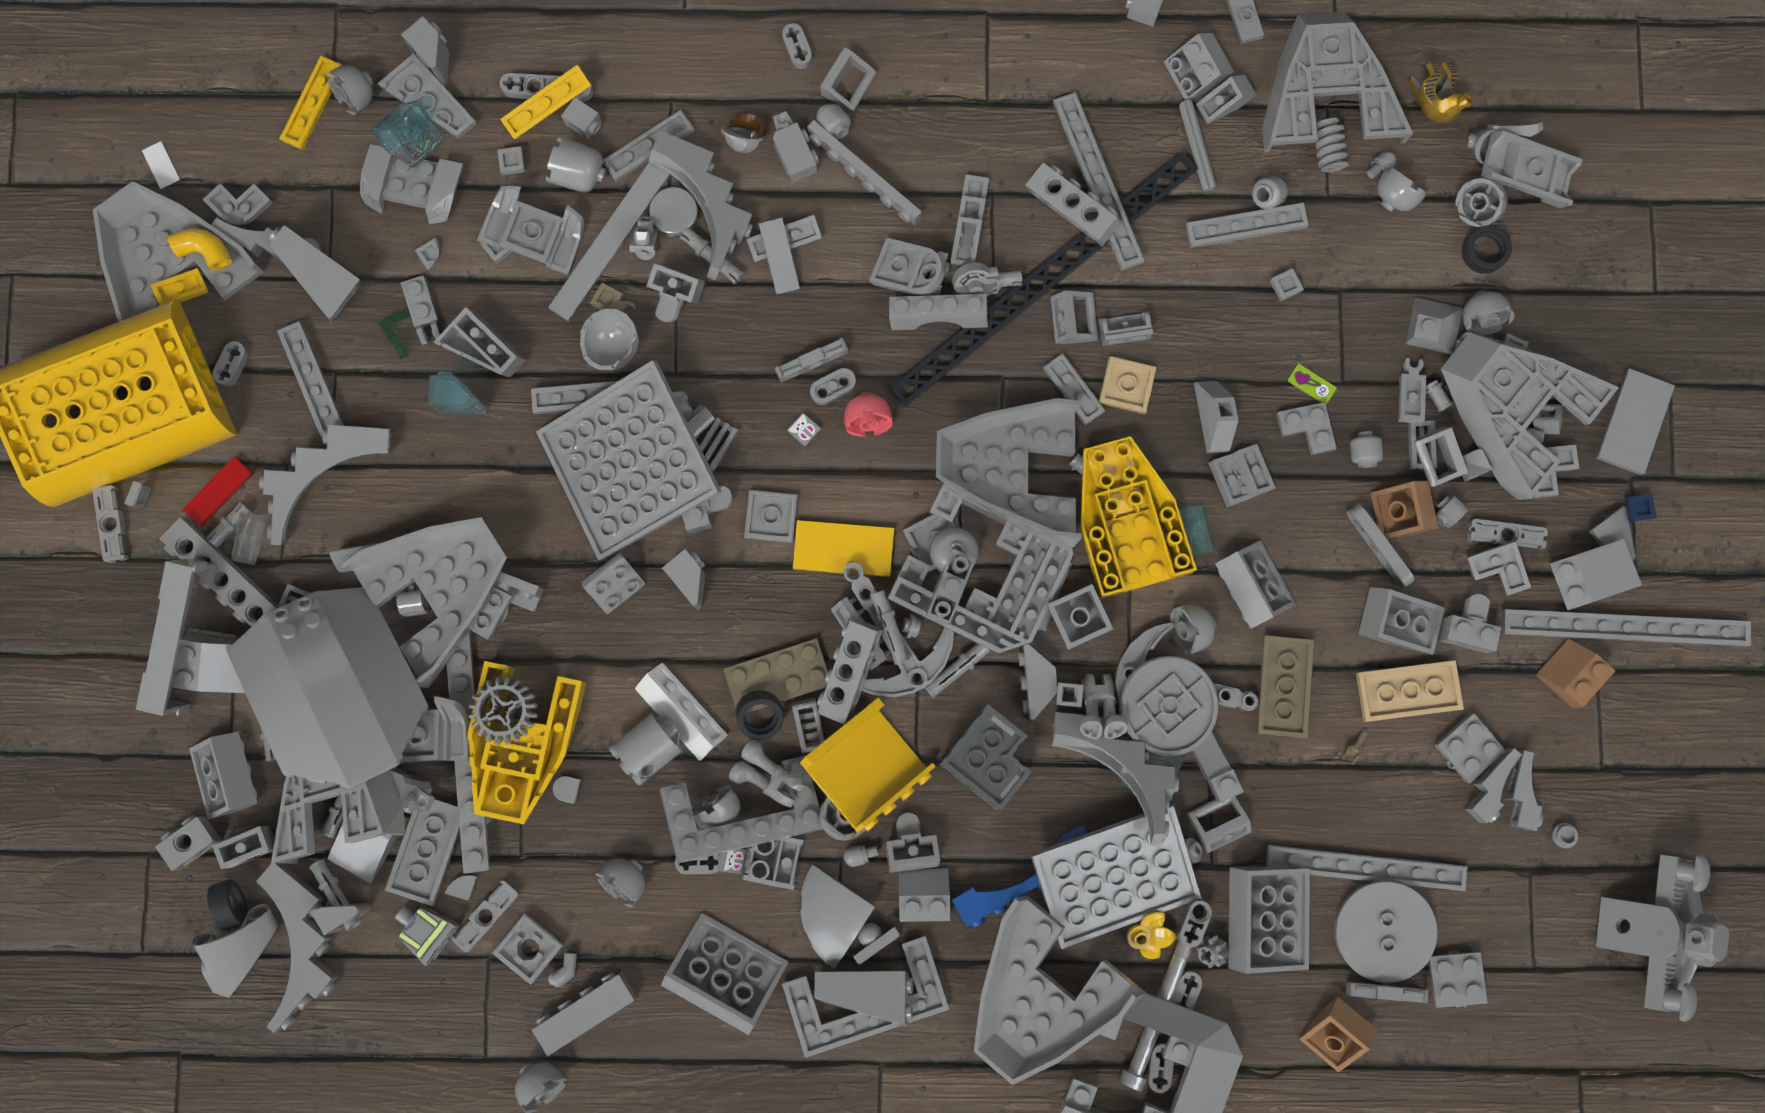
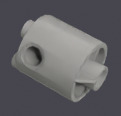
M651 713L608 749L616 759L620 758L621 762L619 765L627 775L631 774L633 780L638 786H641L682 752L679 746L681 732L669 718L657 717Z

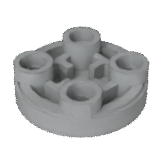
M670 187L663 189L651 201L649 212L650 217H653L654 226L668 237L682 235L687 227L692 228L698 221L696 201L689 192L682 188Z

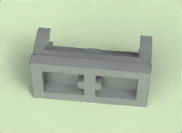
M1149 312L1098 320L1102 346L1148 340L1153 335Z

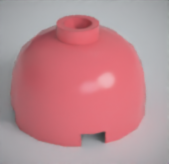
M871 392L860 393L848 402L845 408L844 424L846 431L851 435L866 437L864 432L875 431V436L888 431L893 425V416L889 404L884 398Z

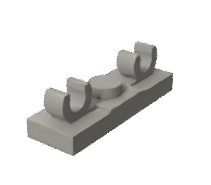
M846 597L831 608L842 628L850 620L859 619L864 621L860 617L864 613V609L856 611L852 605L857 601V598L849 600ZM883 639L879 641L870 671L884 662L891 653L890 650L883 652L879 647L884 642ZM854 641L853 645L860 653L861 646L857 641Z

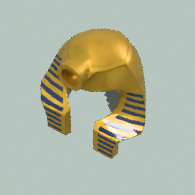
M1429 62L1426 65L1430 76L1423 81L1422 85L1413 76L1408 80L1424 115L1437 124L1447 123L1456 119L1462 109L1465 107L1469 108L1474 104L1472 97L1468 93L1455 94L1458 73L1450 62L1441 64L1447 74V79L1437 94L1436 85L1442 78V73L1436 62Z

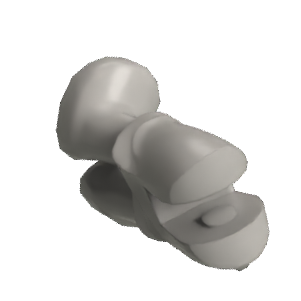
M1086 674L1081 681V685H1084L1083 693L1085 696L1086 716L1080 721V732L1091 739H1097L1101 736L1102 722L1099 718L1098 707L1103 706L1104 737L1106 739H1114L1123 735L1127 731V721L1123 716L1116 715L1115 705L1117 701L1111 675L1103 674L1102 685H1095L1094 674Z
M749 741L743 748L742 758L771 774V780L745 761H740L733 766L729 779L737 784L751 782L764 790V794L770 796L778 803L792 807L795 798L783 791L782 787L785 783L789 787L801 791L805 786L801 777L794 772L785 770L782 766L770 760L765 755L764 749L758 741Z

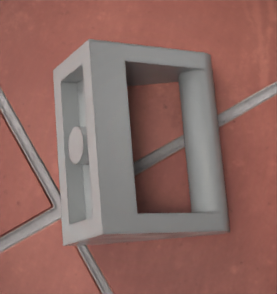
M844 47L820 86L821 96L849 112H854L877 72L854 52ZM851 65L866 74L851 99L847 101L835 89Z
M1062 291L1050 297L1055 344L1099 340L1094 293ZM1085 300L1088 334L1077 333L1073 301Z
M1440 427L1414 441L1430 487L1468 473L1452 427ZM1435 439L1438 441L1448 471L1438 477L1425 443Z
M1235 796L1223 802H1217L1214 799L1187 812L1207 854L1252 832L1251 822ZM1231 803L1238 817L1205 833L1198 818Z
M369 903L350 904L351 906H342L340 904L338 907L330 905L321 907L311 914L323 934L327 935L344 929L345 926L343 924L351 918L357 916L359 919L371 911L372 906Z

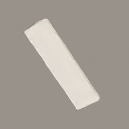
M663 663L648 672L635 687L636 691L660 717L669 718L681 732L679 739L698 760L701 761L728 736Z

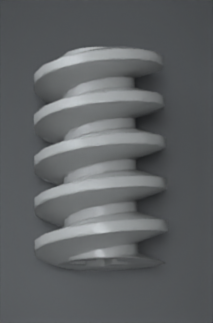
M1337 118L1325 119L1316 123L1318 140L1315 146L1318 150V167L1321 168V172H1336L1349 166V162L1342 161V159L1348 157V153L1340 152L1347 148V145L1339 143V141L1344 140L1346 137L1345 134H1338V132L1344 130V125H1337L1339 122Z

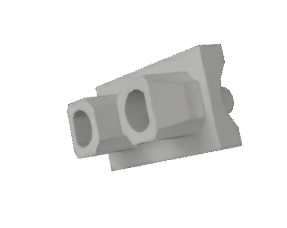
M653 217L638 218V227H635L629 245L630 252H635L643 260L653 258L660 231L654 227Z

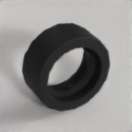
M1492 225L1475 229L1464 240L1462 246V258L1465 264L1472 271L1480 274H1490L1497 271L1509 260L1512 253V242L1508 234L1501 228ZM1488 237L1497 243L1500 255L1496 261L1486 263L1476 256L1473 245L1478 238Z
M762 690L752 691L744 695L737 703L735 713L738 728L746 737L754 740L769 739L782 728L784 721L782 706L778 698L772 693ZM764 704L772 707L774 717L765 725L754 726L745 720V713L754 705Z
M228 879L211 885L208 888V907L216 925L224 931L241 926L248 912L244 895L238 884L234 880Z

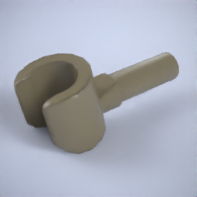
M1361 731L1353 746H1349L1342 755L1343 760L1347 755L1353 757L1351 765H1354L1361 757V744L1367 735L1365 731Z

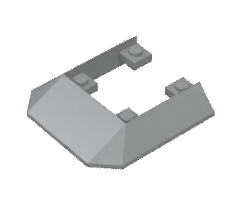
M943 483L929 513L951 523L960 504H963L1003 524L1004 526L995 546L1014 554L1015 557L995 598L973 588L965 607L957 606L950 626H942L996 653L1032 642L1048 609L1047 604L1051 603L1074 554L1072 547L1007 521ZM908 555L893 584L888 599L926 617L932 592L922 588L921 585L930 565Z
M1145 993L1122 1019L1100 1033V1035L1115 1040L1122 1020L1126 1019L1167 1034L1169 1039L1163 1057L1186 1066L1170 1111L1145 1102L1142 1113L1223 1112L1243 1058L1227 1022ZM1073 1076L1058 1113L1108 1112L1091 1106L1098 1089L1097 1084Z

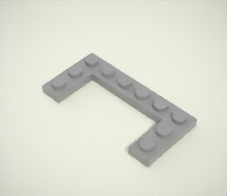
M806 756L785 760L780 763L785 770L794 772L801 777L805 785L801 791L786 785L788 794L795 798L791 810L697 831L686 783L661 788L660 794L677 864L822 830L823 828L819 820L820 808L812 778L800 764Z
M926 936L902 943L917 990L916 993L909 995V1004L913 1006V1018L909 1020V1023L949 1010ZM805 975L782 983L805 1058L901 1026L858 1012L822 1024L807 976Z

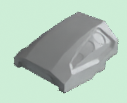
M789 837L747 847L742 879L794 890L795 873L804 840Z

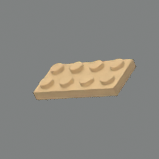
M1456 660L1356 673L1364 722L1464 709Z

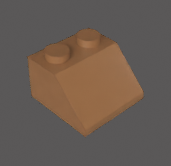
M1413 481L1371 493L1377 525L1386 539L1439 529L1428 481Z
M1567 639L1535 675L1571 708H1580L1588 703L1615 670L1598 654Z
M1336 997L1321 1009L1302 1033L1299 1040L1337 1072H1340L1370 1050L1377 1029L1342 999Z

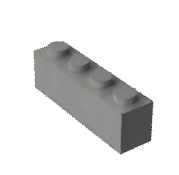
M613 971L601 979L603 984L598 988L594 989L591 985L579 993L581 998L576 1002L572 1003L570 999L557 1007L560 1011L552 1017L548 1013L536 1021L538 1026L532 1029V1032L547 1056L638 998L622 972L615 975Z

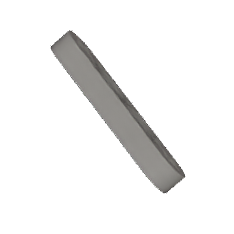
M507 73L502 76L499 83L500 88L507 97L529 99L560 76ZM511 81H514L517 86H513L512 90H509L506 85H510ZM532 82H539L541 84V88L537 92L529 91L528 87ZM592 86L576 98L582 102L590 100L593 95Z
M1359 504L1347 511L1348 518L1393 580L1401 588H1405L1414 582L1411 571L1366 510Z

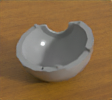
M603 309L593 313L585 321L580 331L582 357L590 366L598 370H617L622 368L632 359L639 345V334L636 325L627 314L617 309Z

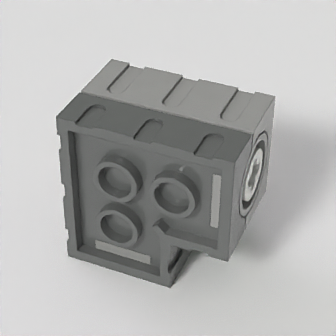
M987 704L939 765L951 772L954 777L971 788L974 793L991 804L994 809L1001 812L1032 772L1012 756L1028 735Z

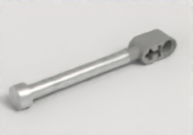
M1198 899L1186 904L1176 929L1178 943L1157 997L1172 1001L1192 947H1196L1201 943L1210 921L1212 910L1208 903ZM1201 904L1204 913L1200 918H1195L1192 913L1193 908ZM1191 920L1195 923H1199V926L1197 927L1195 925H1192L1188 923V921ZM1191 930V933L1194 934L1193 939H1187L1184 936L1185 931L1190 932ZM1148 1027L1144 1028L1129 1069L1122 1070L1118 1080L1120 1083L1142 1092L1147 1080L1142 1076L1159 1031Z

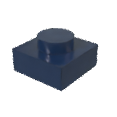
M1652 494L1624 499L1629 523L1657 518Z

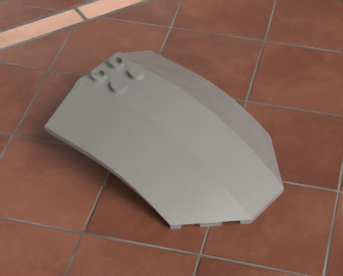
M363 587L315 591L261 616L246 633L226 650L284 776L293 777L296 775L306 777L309 781L324 784L332 782L340 784L344 788H353L400 764L403 758V750L407 743L410 744L418 729L417 723L421 715L425 714L428 709V704L378 606L372 603Z

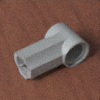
M701 404L685 418L695 439L715 421L712 414Z

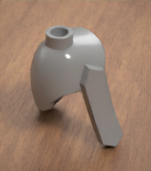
M1543 123L1520 125L1491 124L1486 129L1478 131L1477 134L1469 133L1467 147L1473 148L1477 160L1484 166L1492 133L1504 130L1515 135L1531 137L1543 130Z

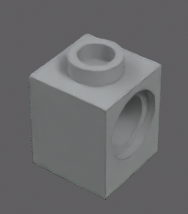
M576 97L561 115L566 126L587 140L591 135H595L601 127L602 121L599 113Z

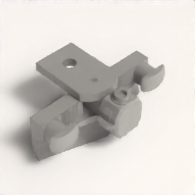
M1701 854L1696 856V862L1680 857L1660 855L1655 905L1601 897L1596 947L1649 956L1644 1008L1664 1012L1678 1011L1680 1012L1679 1018L1683 1022L1690 1020L1697 1008L1696 990L1690 985L1697 966L1712 967L1716 962H1721L1727 956L1728 928L1724 923H1721L1717 915L1703 912L1699 892L1704 891L1709 883L1710 864L1707 858ZM1624 919H1627L1630 923V930L1624 934L1620 929V924Z

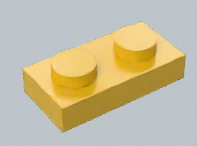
M198 268L150 285L159 306L176 299L183 302L208 293Z

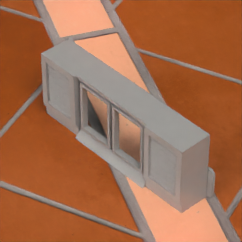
M180 559L165 562L158 597L161 600L147 669L142 676L136 710L161 716L176 712L177 716L189 713L191 705L188 702L170 698L174 667L180 638L183 637L195 573L216 569L217 564L197 559Z

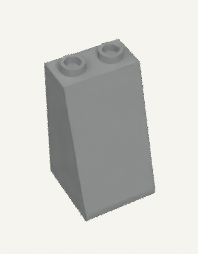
M285 225L281 229L277 227L269 237V240H271L270 247L324 315L333 322L360 287V279Z

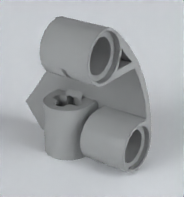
M267 904L253 907L247 913L241 928L232 933L217 938L212 930H206L193 938L192 944L202 960V974L213 993L229 998L274 935L278 923Z

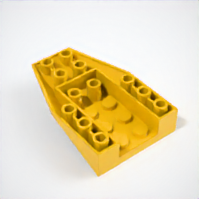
M1132 437L1084 449L1081 530L1099 599L1195 572L1197 568L1176 500Z

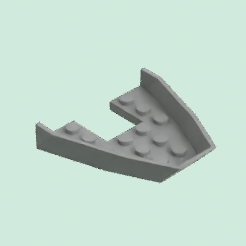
M1345 12L1297 15L1278 62L1262 127L1264 152H1269L1273 145L1316 143L1318 135L1314 97L1358 94L1363 140L1400 137V144H1403L1413 134L1381 63L1355 23Z
M133 181L93 209L100 263L118 322L158 307V301L150 285L185 273L195 265L200 267L224 300H227L264 273L240 244L181 204ZM190 228L207 230L221 239L230 254L232 264L224 269L212 271L209 270L203 255L194 252L178 258L172 251L167 236Z
M1471 332L1441 368L1466 428L1478 448H1482L1499 484L1517 500L1532 499L1561 462L1525 430L1548 400L1553 396L1584 425H1589L1619 388L1525 347Z
M1060 398L984 413L937 430L936 478L995 515L1073 548L1082 538L1081 533H1076V499L1028 494V452L1073 457L1075 454V412L1080 407L1081 401Z
M482 517L430 526L358 551L341 566L343 569L354 571L372 603L378 607L384 605L414 581L417 583L438 618L402 644L400 648L418 676V679H416L418 686L429 688L475 624L500 577L507 557Z
M390 770L350 789L341 787L337 783L327 782L324 784L309 781L306 777L286 776L271 863L296 864L298 863L297 858L315 854L312 803L340 795L342 798L345 843L353 844L386 834L404 835L403 806Z
M1027 895L1016 898L1001 920L981 993L974 1052L1011 1085L1047 1069L1068 1057L1122 1019L1146 993L1105 959L1095 970L1078 997L1075 998L1039 968L1065 929V926Z

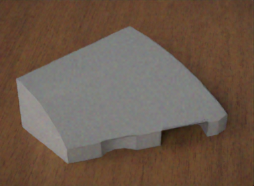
M1621 506L1604 518L1601 523L1589 530V532L1600 547L1624 539L1632 561H1634L1636 555L1627 510L1625 506Z

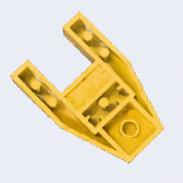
M484 661L479 686L488 689L486 681L491 680L495 685L496 677H501L504 684L506 677L513 678L515 668ZM557 676L547 724L534 723L533 728L525 726L529 734L524 736L519 732L521 739L519 742H516L511 736L510 745H506L503 739L500 745L495 744L494 738L491 742L485 741L486 734L483 736L477 735L481 726L478 728H472L471 726L477 721V718L471 719L467 737L470 747L469 759L472 769L474 814L519 824L526 823L566 756L581 709L586 688L585 682ZM478 690L477 695L481 696L482 693ZM510 690L499 691L500 696L507 702ZM492 696L486 703L485 716L493 707ZM501 705L499 708L501 710L498 711L499 714L497 715H504L506 707ZM514 719L515 722H516V723H514L515 726H516L517 723L519 722V719ZM501 720L488 723L491 728L498 732L508 731L507 726L503 725Z

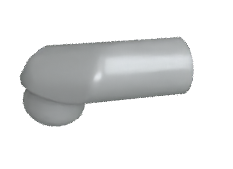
M564 953L563 967L556 972H551L548 976V981L551 985L561 987L575 976L577 953Z

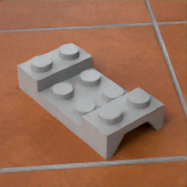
M1501 130L1492 133L1490 136L1481 178L1490 179L1502 186H1509L1540 197L1541 202L1563 208L1573 204V200L1569 197L1567 191L1571 175L1582 164L1583 159Z

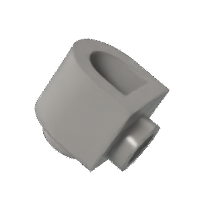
M1455 495L1452 498L1446 496L1437 505L1439 508L1435 513L1437 523L1450 528L1469 509Z

